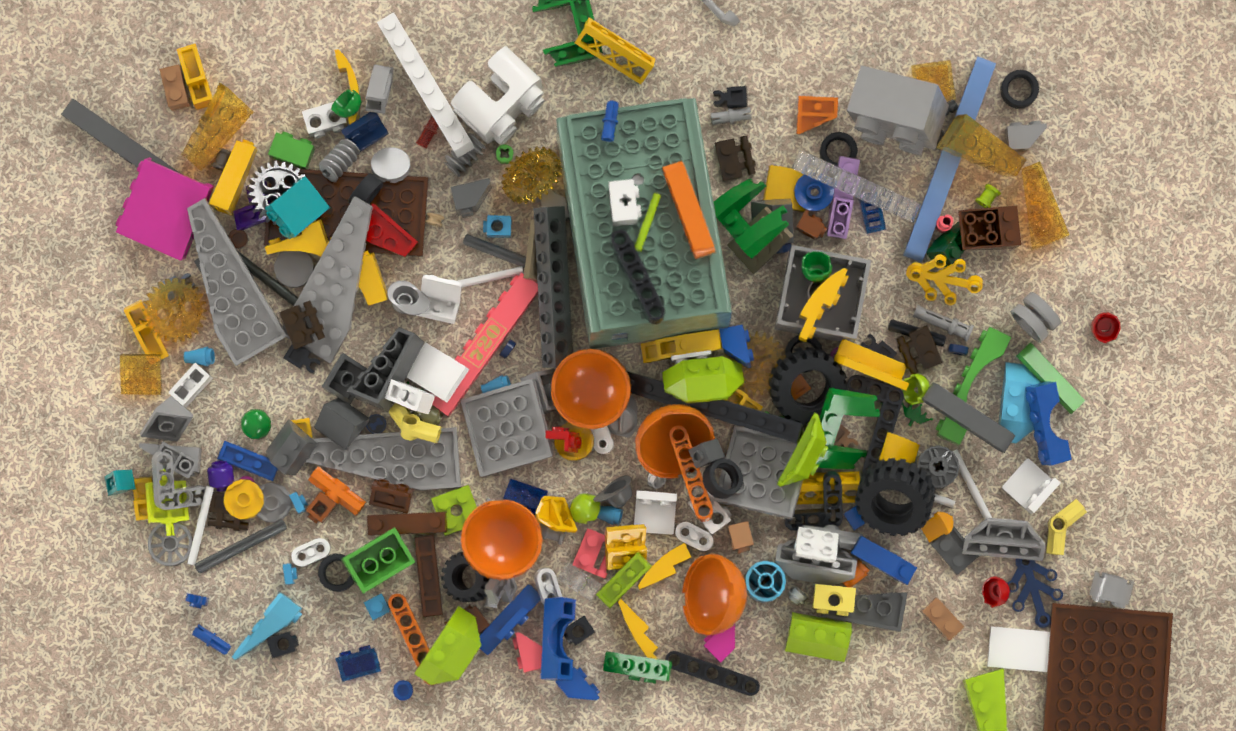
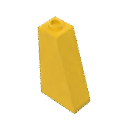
M244 139L242 142L236 141L209 202L214 210L233 216V211H235L257 152L253 142Z

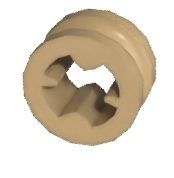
M427 213L428 219L425 220V223L442 227L441 221L444 220V216Z

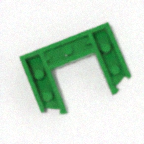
M539 0L538 7H532L533 13L570 5L578 36L583 30L587 19L591 18L594 20L589 0ZM587 33L581 40L586 44L594 43L593 37ZM575 41L543 49L545 56L550 54L556 61L555 67L597 58L575 44ZM600 46L599 50L603 54L602 47Z
M747 179L722 194L713 203L716 218L735 239L739 247L752 259L780 234L789 223L782 221V215L787 213V209L784 206L769 213L752 226L747 223L739 211L766 187L764 182L760 181L758 184H755L753 180Z
M829 388L820 415V422L827 441L825 446L828 449L823 458L819 456L816 462L819 465L818 468L854 469V464L861 457L867 455L866 450L836 446L834 443L843 415L880 416L879 409H875L874 401L877 400L876 395Z

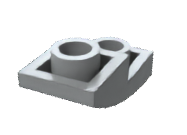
M163 441L157 452L169 453L173 459V471L188 479L199 462ZM162 457V460H159V463L162 464V462L165 461V458Z

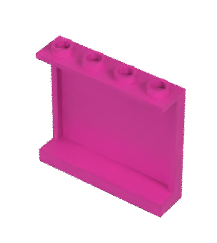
M149 157L138 165L137 172L139 174L137 179H134L131 183L130 190L132 192L130 197H127L124 201L123 208L125 210L123 215H120L116 221V233L182 261L186 259L194 239L187 208L204 198L209 201L214 186L209 183L203 184L151 161L152 158Z

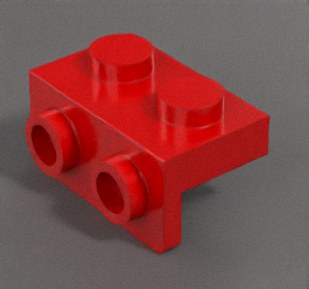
M552 427V431L546 430V439L565 440L564 452L578 453L582 445V438L579 437V433L569 432L570 428Z

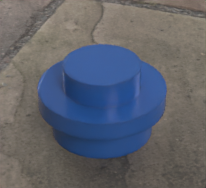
M398 681L393 687V694L399 700H408L413 694V686L408 681Z

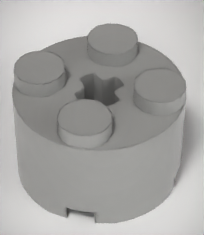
M1095 571L1089 593L1092 596L1091 599L1100 603H1105L1108 600L1111 601L1113 606L1125 608V605H1129L1135 581L1129 579V583H1127L1128 580H1125L1124 577L1104 572L1099 576L1100 573Z

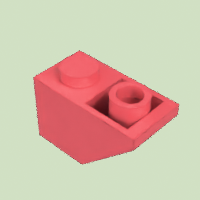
M520 632L515 633L516 637L512 639L515 650L519 649L520 657H517L519 669H523L524 673L541 669L542 646Z

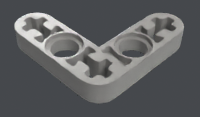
M163 451L156 452L152 457L155 505L163 510L202 505L204 495L198 498L193 497V494L205 493L206 487L197 485L174 489L172 456ZM162 457L165 458V461L160 464L159 460H162ZM163 475H166L167 483L161 486L159 480ZM185 492L187 499L184 503H180L179 496ZM165 497L170 499L173 498V501H166L164 504L161 503V501L164 500Z

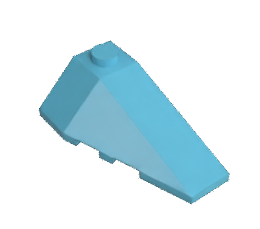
M279 593L263 613L265 618L260 619L255 624L251 636L248 635L232 658L234 660L239 659L292 622L296 623L302 616L300 611L303 608L285 594Z

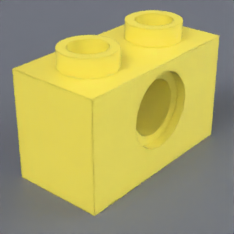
M815 584L812 609H817L816 613L820 614L837 611L836 615L849 616V613L854 612L856 588ZM830 595H836L839 598L837 606L829 604L828 598Z

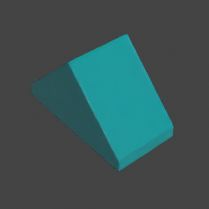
M115 470L104 476L108 496L136 489L132 470Z

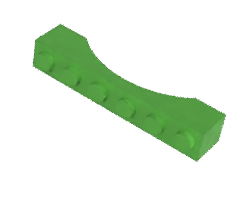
M989 327L987 331L983 330L978 339L981 341L978 349H973L970 356L972 362L970 366H965L961 374L964 379L961 384L957 383L952 394L966 402L971 383L984 366L1004 354L1011 337L992 327ZM946 416L944 420H939L935 429L938 431L936 436L957 446L961 444L967 431Z

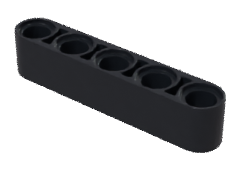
M616 230L611 235V247L648 322L655 325L660 324L664 319L665 308L629 234L624 230ZM618 237H622L625 239L626 242L622 245H618L615 243L614 240ZM626 255H631L635 260L627 263L623 258ZM635 273H640L643 279L635 281L632 276ZM644 291H649L652 294V297L650 299H644L641 296V293H643ZM657 309L661 312V315L653 317L650 311Z
M671 651L665 657V660L668 661L669 656L672 654L679 656V664L677 666L671 665L673 670L744 695H756L760 689L759 682L752 677L678 651ZM690 661L698 663L699 669L697 672L692 673L688 670L687 666ZM711 667L718 671V676L715 679L707 677V670ZM729 674H733L737 678L734 686H729L726 683V677ZM748 681H753L756 684V689L752 693L745 690V684Z

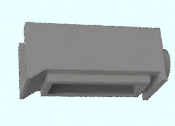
M373 66L366 94L368 101L365 111L385 114V107L387 106L393 83L394 67Z

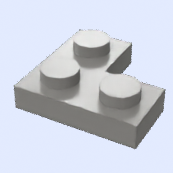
M514 578L508 580L490 579L485 586V593L492 604H498L500 598H502L503 602L510 603L518 587Z

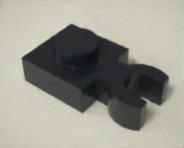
M747 86L727 87V93H723L720 90L713 92L714 97H721L719 101H713L715 107H721L725 103H727L728 109L748 107Z
M871 334L867 336L871 340L870 345H866L864 342L860 344L867 349L892 359L897 354L883 340L877 344L875 337Z
M291 345L283 359L300 370L305 365L307 371L311 374H315V371L310 368L311 364H321L316 358H308L311 352L304 347L294 350L293 345Z

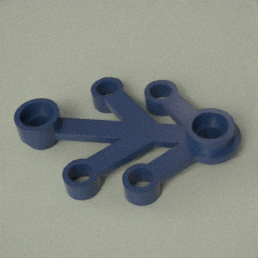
M1015 559L1017 570L1011 581L1007 583L1008 585L1014 583L1016 588L1015 590H1010V593L1018 590V582L1024 573L1027 581L1017 600L1012 603V609L1015 612L1023 611L1025 607L1024 602L1029 593H1031L1037 613L1034 622L1040 628L1048 627L1051 623V616L1044 610L1039 590L1049 595L1054 601L1061 600L1063 592L1035 579L1033 571L1043 575L1050 582L1056 580L1057 572L1053 569H1046L1037 564L1035 560H1029V564L1024 565L1022 563L1023 559ZM1048 572L1054 573L1053 579L1047 577ZM1055 591H1058L1060 593V597L1058 599L1054 598L1053 593ZM1016 602L1021 603L1022 607L1020 610L1015 608ZM1041 616H1045L1047 618L1046 623L1043 624L1040 622Z

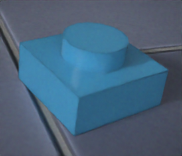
M297 492L289 495L297 513L305 512V506L308 503L304 495L299 496Z
M291 563L283 564L285 585L295 584V579H298L297 568L293 567Z
M382 593L364 602L372 620L391 612Z

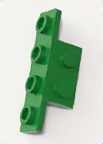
M606 651L603 671L629 675L628 679L640 681L642 677L645 678L644 682L656 684L657 680L669 681L672 662Z

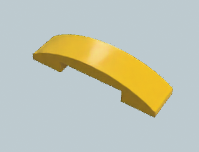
M336 49L335 55L339 72L347 71L350 90L352 92L355 90L360 95L358 82L350 63L343 53ZM360 109L354 116L348 118L349 125L359 119Z

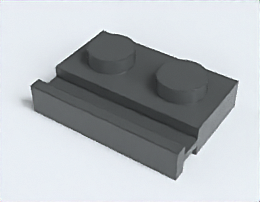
M954 526L948 535L943 534L931 544L956 575L979 557V555L962 554L964 537Z

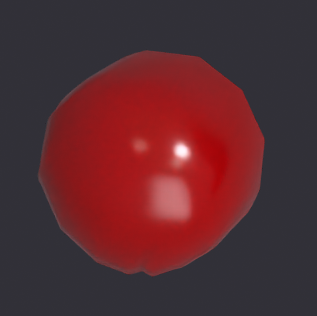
M1109 312L1096 315L1091 322L1092 335L1102 343L1115 340L1121 330L1119 319L1116 315Z
M998 576L988 578L982 586L984 603L991 605V608L1005 604L1010 595L1008 583Z

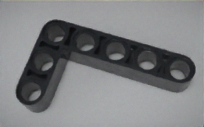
M853 375L847 381L848 391L872 395L870 387L873 385L877 386L880 389V394L876 396V401L882 403L880 416L877 418L862 466V476L866 468L873 463L877 464V461H879V459H875L871 455L872 449L877 448L882 452L885 440L879 439L877 432L883 429L887 433H893L904 394L896 386L861 375ZM854 379L861 383V388L858 390L851 387V381ZM892 391L897 392L899 395V400L896 402L889 399V393ZM888 410L893 413L891 421L884 419V411Z

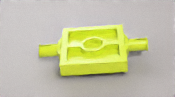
M163 475L161 477L162 480L159 481L161 486L166 485L168 480L167 476ZM174 480V489L186 487V480ZM153 482L145 483L148 523L165 524L166 536H174V523L189 520L188 507L171 510L158 508L154 502ZM185 492L179 496L180 503H184L187 499ZM165 497V499L162 500L161 503L164 504L166 501H173V498L170 499Z

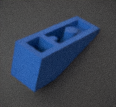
M863 536L859 537L851 551V554L894 580L906 585L909 584L917 569L916 566Z

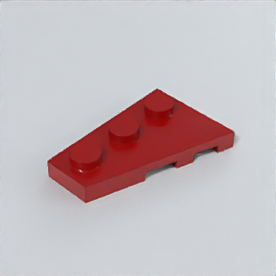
M373 203L371 205L373 208L366 242L406 258L418 244V241Z

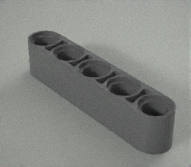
M934 382L922 398L926 404L1002 453L1006 452L1015 438L1012 432Z

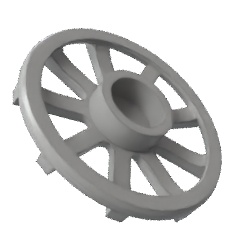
M179 522L174 523L176 525L174 536L162 537L157 534L156 531L162 526L166 534V526L161 523L149 535V553L159 564L175 566L181 564L189 557L193 542L192 535ZM179 527H181L186 533L177 538L176 533ZM153 535L162 540V543L151 545ZM188 536L189 545L179 543L180 540ZM163 547V550L155 556L152 548ZM178 547L188 549L184 557L178 551ZM165 552H168V562L160 560V557ZM172 552H175L180 560L172 562Z

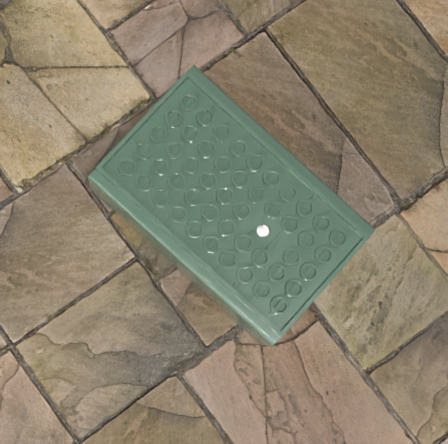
M682 98L618 108V124L615 127L613 142L601 140L604 126L602 119L605 118L606 110L572 114L557 118L556 139L589 348L598 349L729 327L732 309L696 98ZM679 161L684 163L715 247V253L695 259L662 170V167ZM633 179L634 186L638 185L639 198H636V205L641 207V217L638 218L637 224L613 226L609 182ZM654 193L660 194L661 198L642 251L637 253L665 308L663 321L656 325L649 323L611 247V235L619 229L629 234L635 246ZM623 200L624 206H628L627 200ZM618 237L614 240L615 243L618 245H622L626 242L625 239L622 237ZM626 255L623 258L627 263L635 260L631 255ZM635 273L632 278L635 281H641L643 276L640 273ZM644 291L641 293V296L644 299H650L652 294L649 291ZM654 309L650 311V314L653 317H659L661 312Z

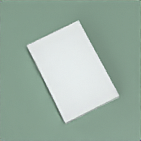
M425 342L406 378L447 403L469 369Z
M991 626L987 667L1047 672L1050 632Z

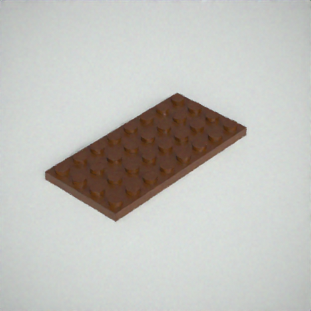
M299 170L298 175L305 174L330 207L316 219V221L321 219L328 242L350 205L348 203L349 197L369 173L343 172V175L338 177L336 182H331L320 170ZM406 176L403 180L396 183L385 181L377 196L369 204L372 205L374 203L418 241V244L407 256L423 257L428 177ZM284 180V184L291 187V183ZM269 182L268 187L272 188V185ZM271 220L268 223L265 222L264 246L269 245V240L280 237V240L287 239V237L280 233V227L277 224L274 225ZM365 242V251L369 253L397 255Z

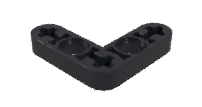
M829 471L823 476L824 508L795 510L793 517L796 520L794 524H791V519L784 518L787 529L798 531V528L802 527V525L824 528L827 525L839 527L842 524V482L840 475L835 471ZM830 478H834L835 480L834 490L831 489L829 482ZM832 495L837 496L838 501L830 504L827 502L828 497ZM831 510H835V521L830 519L832 517ZM811 515L819 517L816 523L808 522V518ZM801 516H804L805 524H802Z

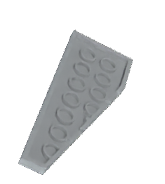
M356 196L352 199L294 305H300L303 312L305 311L303 303L310 300L312 306L316 308L319 323L324 327L325 338L318 340L316 334L313 333L314 342L302 347L328 363H332L351 329L355 297L358 291L363 264V253L366 247L367 231L369 230L373 206ZM307 316L305 317V320L308 324V327L311 328L312 324L310 322L309 317Z
M204 198L188 207L187 210L194 234L204 286L208 296L214 330L233 363L237 366L288 335L208 201Z
M457 427L442 428L438 443L419 438L409 441L401 437V432L358 435L345 450L329 438H316L313 440L318 444L306 460L307 463L376 480L385 479L396 485L406 484L409 488L420 491L461 487Z

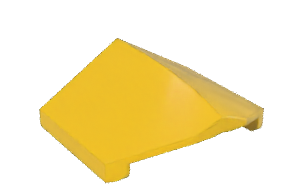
M543 496L535 512L538 522L553 531L572 533L578 531L564 497Z

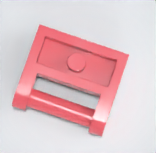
M587 528L572 565L606 579L608 573H606L605 555L599 569L593 567L603 542H605V535Z

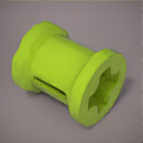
M986 184L984 186L985 190L975 201L984 208H991L992 202L1001 193L992 185Z

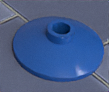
M821 172L806 173L799 178L795 185V198L799 205L806 210H823L833 200V183L828 176ZM813 189H817L819 193L818 195L813 196L811 194V191Z

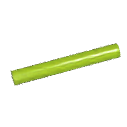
M654 193L635 243L634 247L637 252L642 251L661 198V195L658 193Z

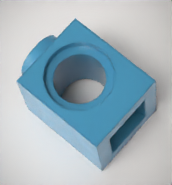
M487 215V221H483V232L487 233V238H511V216ZM495 222H500L503 225L500 231L492 229V225Z

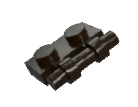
M747 135L740 137L741 145L738 146L735 145L734 138L714 143L723 182L742 178L741 170L747 169L748 176L756 174V163L751 154L752 145L749 143ZM738 152H743L745 162L739 163Z
M310 300L303 303L305 307L303 312L300 305L279 312L294 350L314 342L313 333L316 334L318 340L325 338L324 327L319 323L316 315L317 310L312 306ZM307 316L309 317L310 322L312 324L311 328L308 327V324L305 320V317Z
M928 325L909 332L910 341L906 342L904 336L896 338L897 348L900 353L902 352L906 361L904 364L909 369L911 375L919 372L916 367L917 364L921 363L924 370L943 363ZM915 347L918 354L917 357H912L910 348Z
M213 492L209 512L217 513L216 519H208V526L221 530L222 528H230L233 531L239 532L240 530H248L249 522H241V519L234 517V521L223 520L224 514H229L223 502L225 493Z

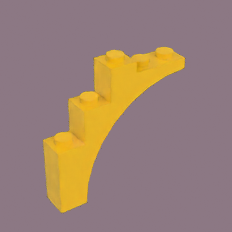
M320 219L312 222L302 231V234H298L296 237L280 240V237L269 240V245L265 246L267 254L281 251H301L322 256L329 242ZM364 251L358 287L361 289L369 306L388 300V295L374 252L369 254L368 251Z

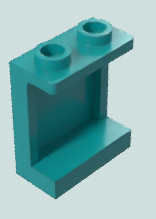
M304 176L297 180L292 187L275 201L267 205L265 210L269 219L273 222L275 221L280 227V233L284 237L291 239L296 237L330 207L307 177Z

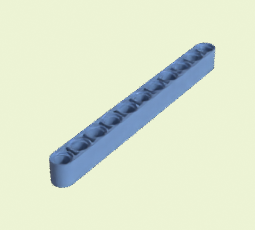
M978 56L903 256L921 263L996 63Z

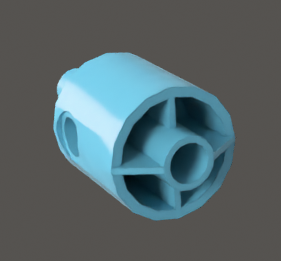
M762 561L754 564L749 568L744 578L747 594L758 602H770L779 597L785 589V574L781 567L774 562ZM768 577L770 580L762 586L761 582Z

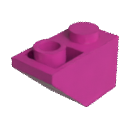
M735 624L723 633L708 635L704 639L706 643L703 646L720 663L735 649Z

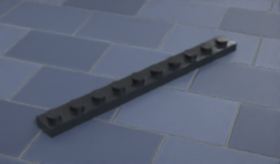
M627 371L632 394L668 405L681 404L690 406L711 418L794 443L799 442L803 423L726 400L686 403L664 392L663 381Z

